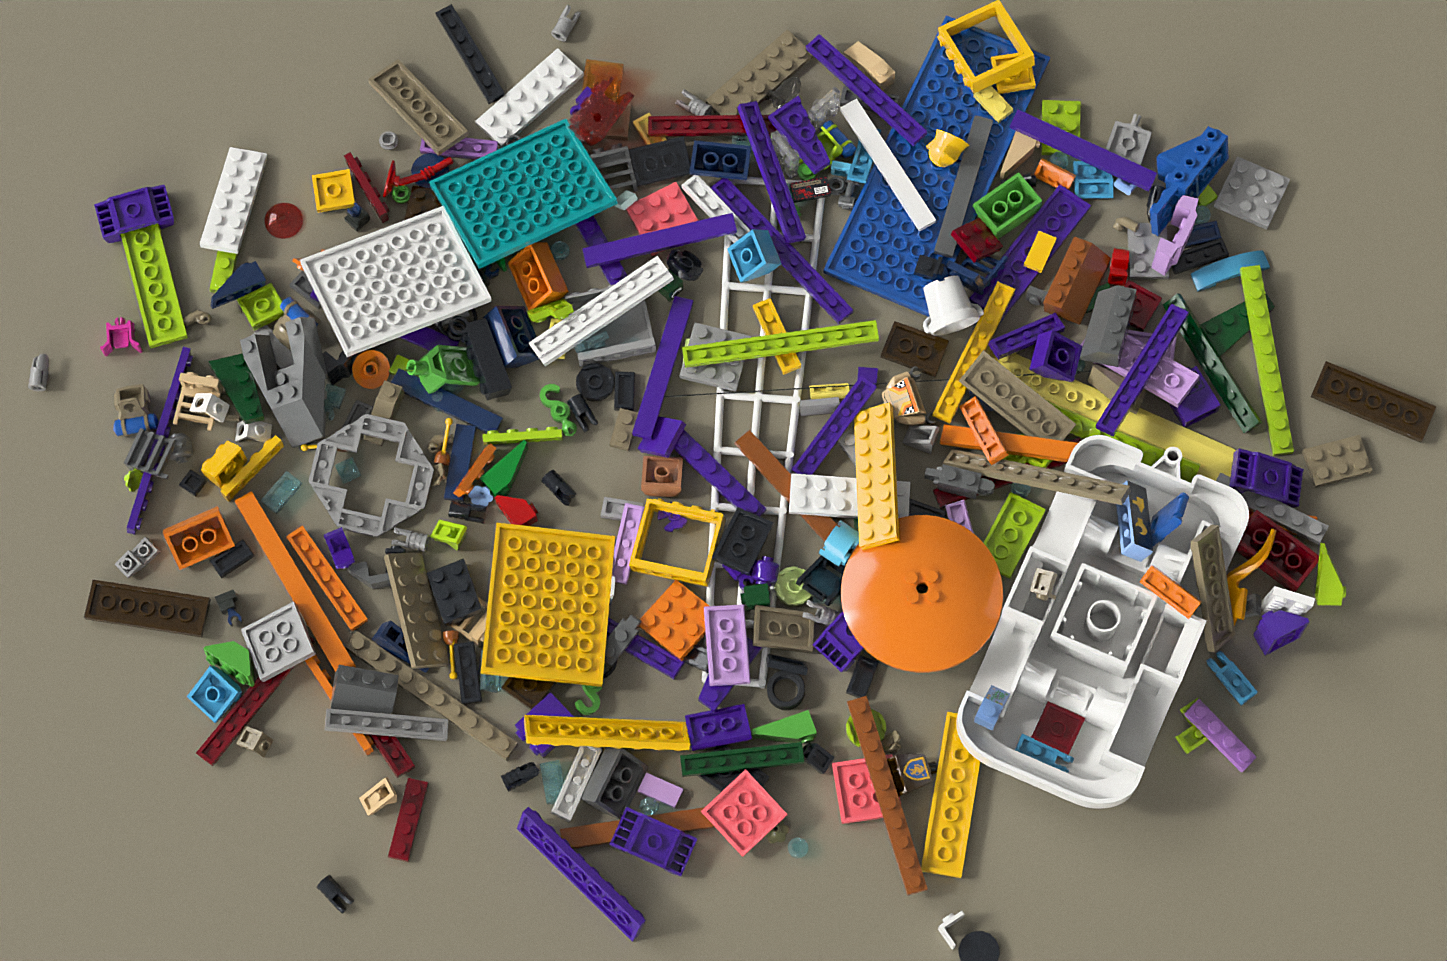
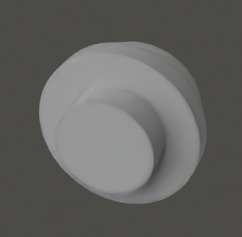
M391 131L382 133L379 138L380 146L386 150L394 149L398 144L397 135Z

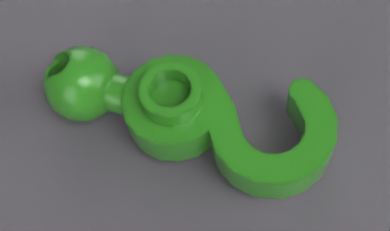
M555 384L545 385L540 391L541 403L545 407L551 408L550 412L554 421L563 424L562 432L566 436H573L577 431V426L574 422L569 421V406L564 402L548 400L546 398L549 392L560 393V387Z
M581 685L585 694L592 701V706L586 707L582 700H578L575 702L576 709L583 715L593 714L600 706V698L596 693L602 687Z

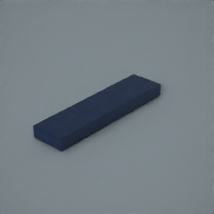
M456 424L444 500L464 502L465 494L459 498L453 492L470 469L476 426Z

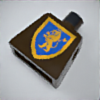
M923 753L896 754L887 759L898 797L932 782L931 774H936L938 769L937 763L935 761L927 762L926 755Z

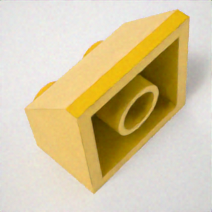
M226 441L225 444H221L216 449L211 459L208 458L203 463L201 471L205 477L222 490L224 483L231 480L236 475L237 470L244 466L248 460L241 447Z

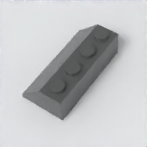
M1115 286L1098 292L1080 360L1115 367L1119 366L1136 305L1137 289Z

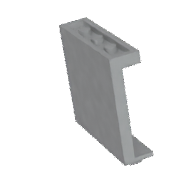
M613 285L604 289L593 288L584 293H571L569 296H565L566 301L572 305L575 312ZM645 300L576 346L580 367L591 363H603L656 352Z

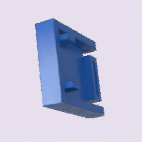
M1186 493L1179 494L1152 517L1150 526L1153 546L1163 541L1168 534L1181 525L1189 500V496Z

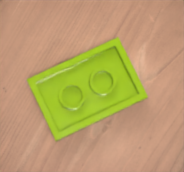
M1042 100V121L1080 137L1081 101ZM1041 143V155L1070 156Z

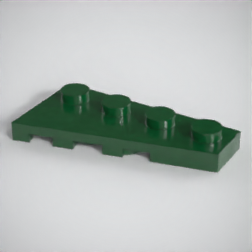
M1265 292L1270 313L1275 308V305ZM1245 301L1200 324L1220 357L1250 330Z
M243 353L208 361L209 366L216 374L244 424L263 421L264 416L253 374L244 360Z

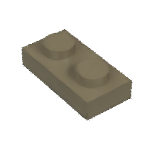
M620 408L610 440V447L629 451L633 438L632 432L638 415L637 412Z

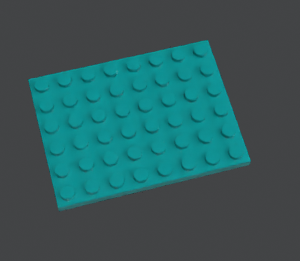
M566 118L429 181L430 187L441 205L445 208L479 269L618 204L617 198Z

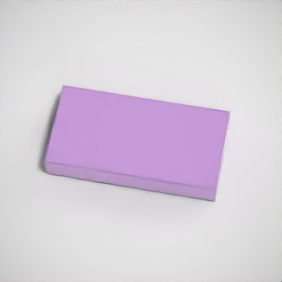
M646 773L638 793L675 809L683 789Z

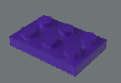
M744 704L720 708L715 712L710 710L685 715L692 751L752 739Z

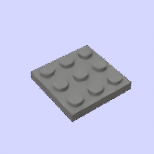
M1237 156L1214 207L1267 230L1290 179Z
M694 323L688 346L751 338V336ZM745 360L685 368L683 361L679 376L681 379L736 392Z
M295 602L241 629L259 678L263 682L316 655Z

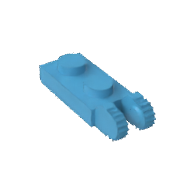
M1218 651L1216 653L1217 658L1225 665L1222 669L1212 658H1209L1206 662L1211 670L1216 673L1215 675L1242 706L1258 692L1237 666L1222 651Z
M1024 734L1021 735L1015 751L1066 773L1069 770L1064 766L1056 764V758L1058 757L1068 763H1073L1074 761L1073 757Z

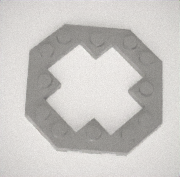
M365 414L327 439L318 442L309 483L337 528L342 527L346 531L379 537L425 509L434 469L404 422ZM362 434L398 442L399 447L395 462L414 466L406 502L386 498L381 517L343 509L348 490L329 485L337 449L357 453Z

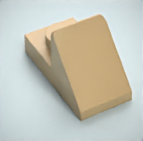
M385 777L359 799L367 815L370 816L374 815L385 805L396 803L397 794L389 778Z

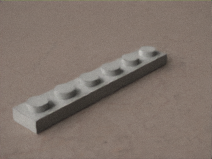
M1220 473L1216 481L1229 486L1230 477ZM1250 491L1241 493L1249 511L1255 512L1258 510L1277 525L1318 545L1321 543L1329 527L1328 525L1275 499Z
M327 708L325 730L446 741L448 719Z

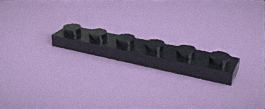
M452 4L435 12L437 19L487 103L491 104L501 99L505 95L503 89Z

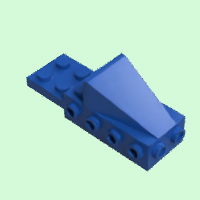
M1208 126L1202 135L1162 152L1157 156L1158 179L1166 183V189L1162 192L1159 201L1150 208V224L1153 234L1159 236L1173 217L1175 207L1183 195L1198 198L1228 160V136L1220 130Z

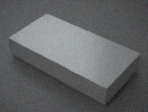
M839 397L801 400L800 416L834 413L840 405Z

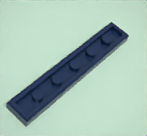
M400 368L391 383L403 387L405 394L469 425L476 426L477 429L485 433L491 430L498 431L503 421L502 417L442 388H439L432 394H428L419 377L409 375Z

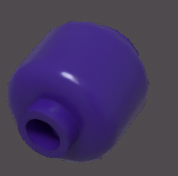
M762 556L761 560L755 561L752 571V578L756 580L755 584L767 583L768 586H771L772 583L777 582L779 564L773 562L774 558Z

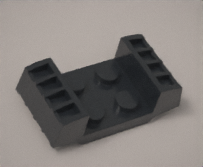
M343 350L338 360L327 351L323 353L327 370L326 380L332 387L341 379L349 378L352 375L353 362L362 352L346 357Z

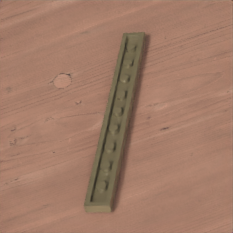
M955 449L950 451L943 462L945 465L982 473L981 476L1123 505L1131 492L1129 485L1003 459L991 465L984 455Z
M356 631L345 645L348 651L377 671L399 675L398 685L506 761L518 746V742L360 632Z

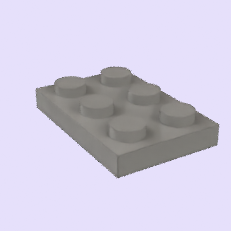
M1139 223L1140 227L1137 232L1127 228L1129 280L1168 279L1169 271L1164 276L1152 268V262L1160 238L1167 240V226L1159 236L1152 233L1150 223Z

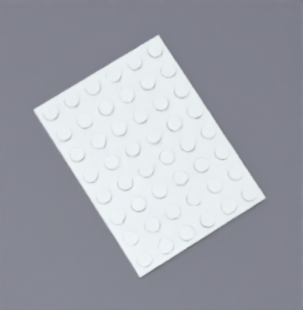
M443 206L300 260L346 357L491 302V296Z

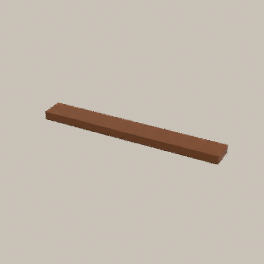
M750 430L735 441V445L790 503L791 474ZM799 514L824 542L837 525L830 516Z
M705 807L649 815V817L682 832L715 827L701 812ZM620 820L560 829L561 838L567 840L572 849L609 844Z

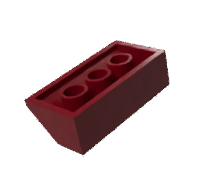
M1256 510L1248 520L1236 551L1247 560L1251 559L1263 547L1271 529L1276 530L1270 553L1258 568L1289 591L1296 593L1318 564L1319 555L1260 511Z

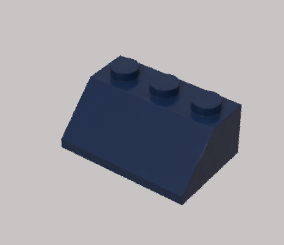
M694 140L690 175L747 180L751 164V146Z
M495 306L482 317L487 320L505 368H518L539 360L529 345V342L537 338L524 306Z

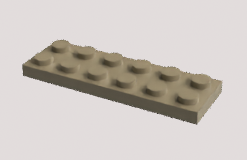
M787 29L707 98L705 103L711 105L712 110L717 115H740L737 108L739 104L757 101L759 105L809 62L813 55Z
M399 59L368 79L369 84L438 156L469 136L468 130Z
M984 350L959 380L962 385L1026 436L1063 441L1076 425Z
M1210 525L1191 540V551L1194 560L1193 567L1196 573L1199 600L1202 601L1200 604L1202 619L1206 620L1204 626L1205 642L1209 652H1216L1235 636L1219 525Z
M422 553L387 554L384 556L411 668L446 667L450 663Z

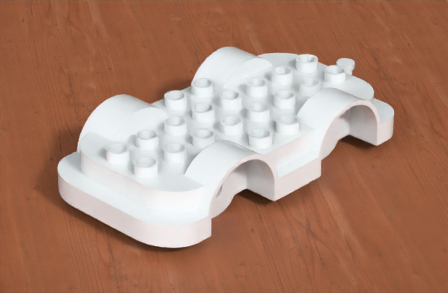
M1103 435L1090 436L1080 441L1073 449L1064 472L1123 484L1128 480L1146 488L1150 523L1152 517L1179 494L1186 493L1189 496V500L1181 525L1168 534L1163 541L1153 546L1154 552L1142 562H1139L1121 553L1116 504L1056 492L1033 547L1030 546L1006 600L996 631L970 690L966 691L961 702L956 720L957 733L962 744L980 762L1077 805L1098 809L1122 804L1134 793L1144 772L1145 764L1206 624V620L1202 619L1201 606L1188 619L1140 583V580L1151 565H1154L1199 599L1196 573L1193 567L1194 560L1191 551V540L1210 525H1219L1225 569L1227 571L1249 519L1247 503L1235 489L1202 475L1194 476L1192 483L1180 479L1182 452L1177 447H1169L1166 449L1163 457L1154 465L1148 466L1141 463L1143 452L1140 449ZM1037 568L1058 574L1052 594L1056 595L1055 600L1048 598V601L1037 599L1036 594L1030 592ZM991 685L1010 693L993 731L974 722L975 716ZM1048 701L1085 718L1069 753V756L1074 758L1073 763L1065 762L1058 757L1055 761L1056 764L1066 767L1069 770L1068 773L1015 751L1022 734L1029 737L1032 736Z

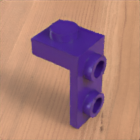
M341 527L323 534L336 569H345L351 566L355 559L343 528Z

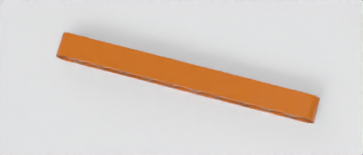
M250 491L236 499L235 503L292 600L297 604L301 615L335 672L339 665L357 668L253 492Z

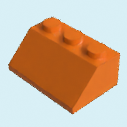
M535 242L522 249L508 262L528 311L559 300L569 292L547 243Z
M218 506L163 529V535L179 570L235 546Z

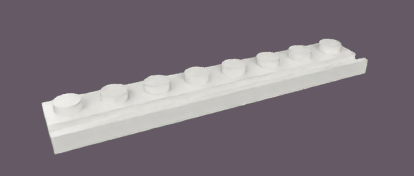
M656 256L576 310L569 317L529 342V345L546 367L673 281L674 278L659 257Z

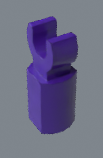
M722 565L731 577L739 582L741 590L744 591V581H749L752 585L754 584L752 576Z

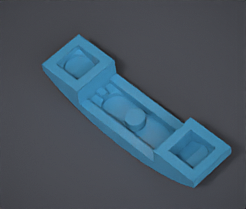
M860 140L858 141L847 180L866 184L873 160Z
M1263 250L1252 251L1207 265L1191 273V278L1197 292L1216 286V283L1240 276L1241 267L1260 265L1261 271L1270 269V265Z

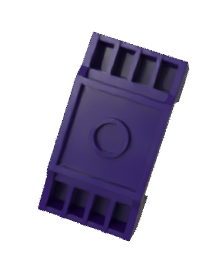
M165 184L155 187H144L109 197L105 201L94 204L102 237L108 243L122 241L121 234L154 224H159L161 229L174 225V217Z
M1239 448L1233 453L1229 487L1235 489L1240 494L1250 491L1295 508L1299 507L1304 469L1285 460Z
M843 611L813 643V646L840 672L847 671L854 664L856 656L864 649L850 631Z
M626 807L610 842V846L681 877L697 838Z

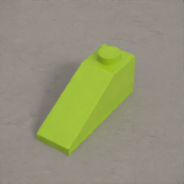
M1321 543L1315 586L1317 605L1342 606V598L1346 597V586L1342 584L1341 577L1325 543Z

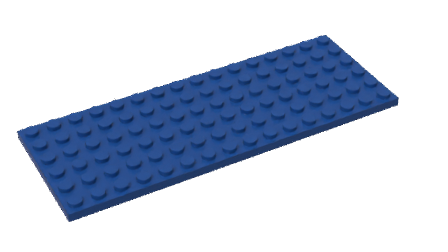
M946 15L941 26L956 19ZM974 26L951 36V39L975 77L992 69L991 57L1018 53L1011 41ZM938 32L902 106L904 111L927 130V135L913 147L892 128L885 141L936 219V223L919 232L874 164L868 180L825 265L823 273L929 317L923 288L934 282V280L914 275V271L920 255L937 260L939 256L943 257L942 264L946 265L949 260L955 263L962 249L957 243L953 258L934 254L964 151L952 165L939 167L931 161L929 150L926 146L934 140L936 129L953 134L967 143L975 115L993 120L963 225L974 221L977 213L973 204L988 194L1016 132L1009 128L1017 110L1026 112L1050 61L1049 56L1032 50L1035 61L1032 70L1036 87L1035 89L1000 94L1013 108V112L998 123L973 97L974 94L970 87L965 86L962 74L956 72L954 61L948 59L946 48L940 46V41L937 38L939 36ZM996 84L991 85L997 91ZM944 267L942 276L938 275L937 277L939 282L949 277L946 267Z

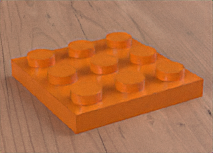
M675 580L640 618L642 622L638 627L682 661L705 636L704 607L709 605L678 580Z

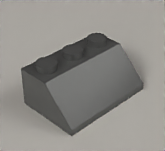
M339 665L334 675L330 709L392 714L399 675Z
M606 747L580 799L593 808L621 820L625 808H629L649 766L623 748Z

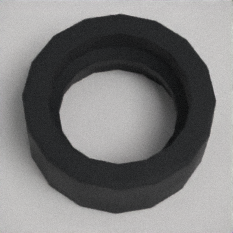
M784 670L774 673L767 684V696L770 703L781 710H791L798 707L805 696V684L802 677L797 673ZM782 679L793 680L798 687L797 696L791 701L779 700L774 693V687L778 681Z

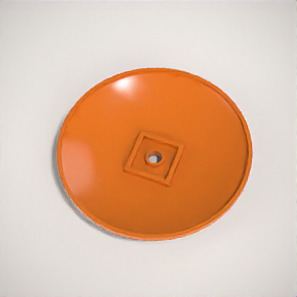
M913 515L898 518L899 541L862 550L858 544L849 557L841 584V602L844 617L858 643L869 654L886 665L916 673H929L949 669L976 654L995 630L1003 602V586L1000 571L986 545L964 526L937 516ZM925 584L928 587V591L921 594L917 591V586Z

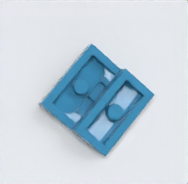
M1073 161V174L1076 175L1074 180L1075 195L1081 199L1113 198V179L1111 174L1083 161Z

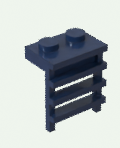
M1004 255L1000 261L990 256L982 259L995 266L994 269H990L978 262L974 263L969 256L966 257L961 265L949 260L945 267L949 277L959 276L963 287L983 295V290L986 286L989 287L991 285L990 281L998 276V271L1005 268L1004 264L1007 262L1008 257ZM967 265L971 266L987 274L988 276L987 278H984L980 276L978 273L973 272L965 267Z

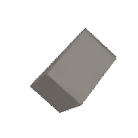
M909 425L903 444L931 454L938 438L939 427Z

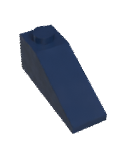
M247 262L237 268L212 296L210 305L212 309L235 301L265 286L266 278L257 262Z
M391 620L382 623L372 640L387 652L410 664L402 629ZM417 668L425 673L429 670V668Z

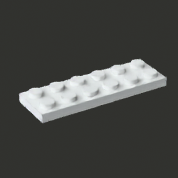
M557 48L475 121L476 125L493 141H498V146L503 148L506 146L505 143L509 136L518 135L579 81L584 76V72Z
M230 147L202 234L201 248L235 254L239 253L267 162V153Z
M791 474L789 514L858 518L857 478ZM897 481L898 518L909 516L910 482Z
M1274 586L1261 601V609L1264 610L1263 613L1282 610L1303 616L1313 607L1315 598Z

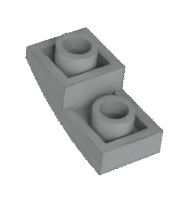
M144 537L132 551L128 550L115 565L127 578H130L145 567L161 551L149 538Z

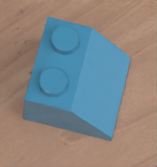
M752 229L727 248L741 283L769 274L781 265L768 230Z

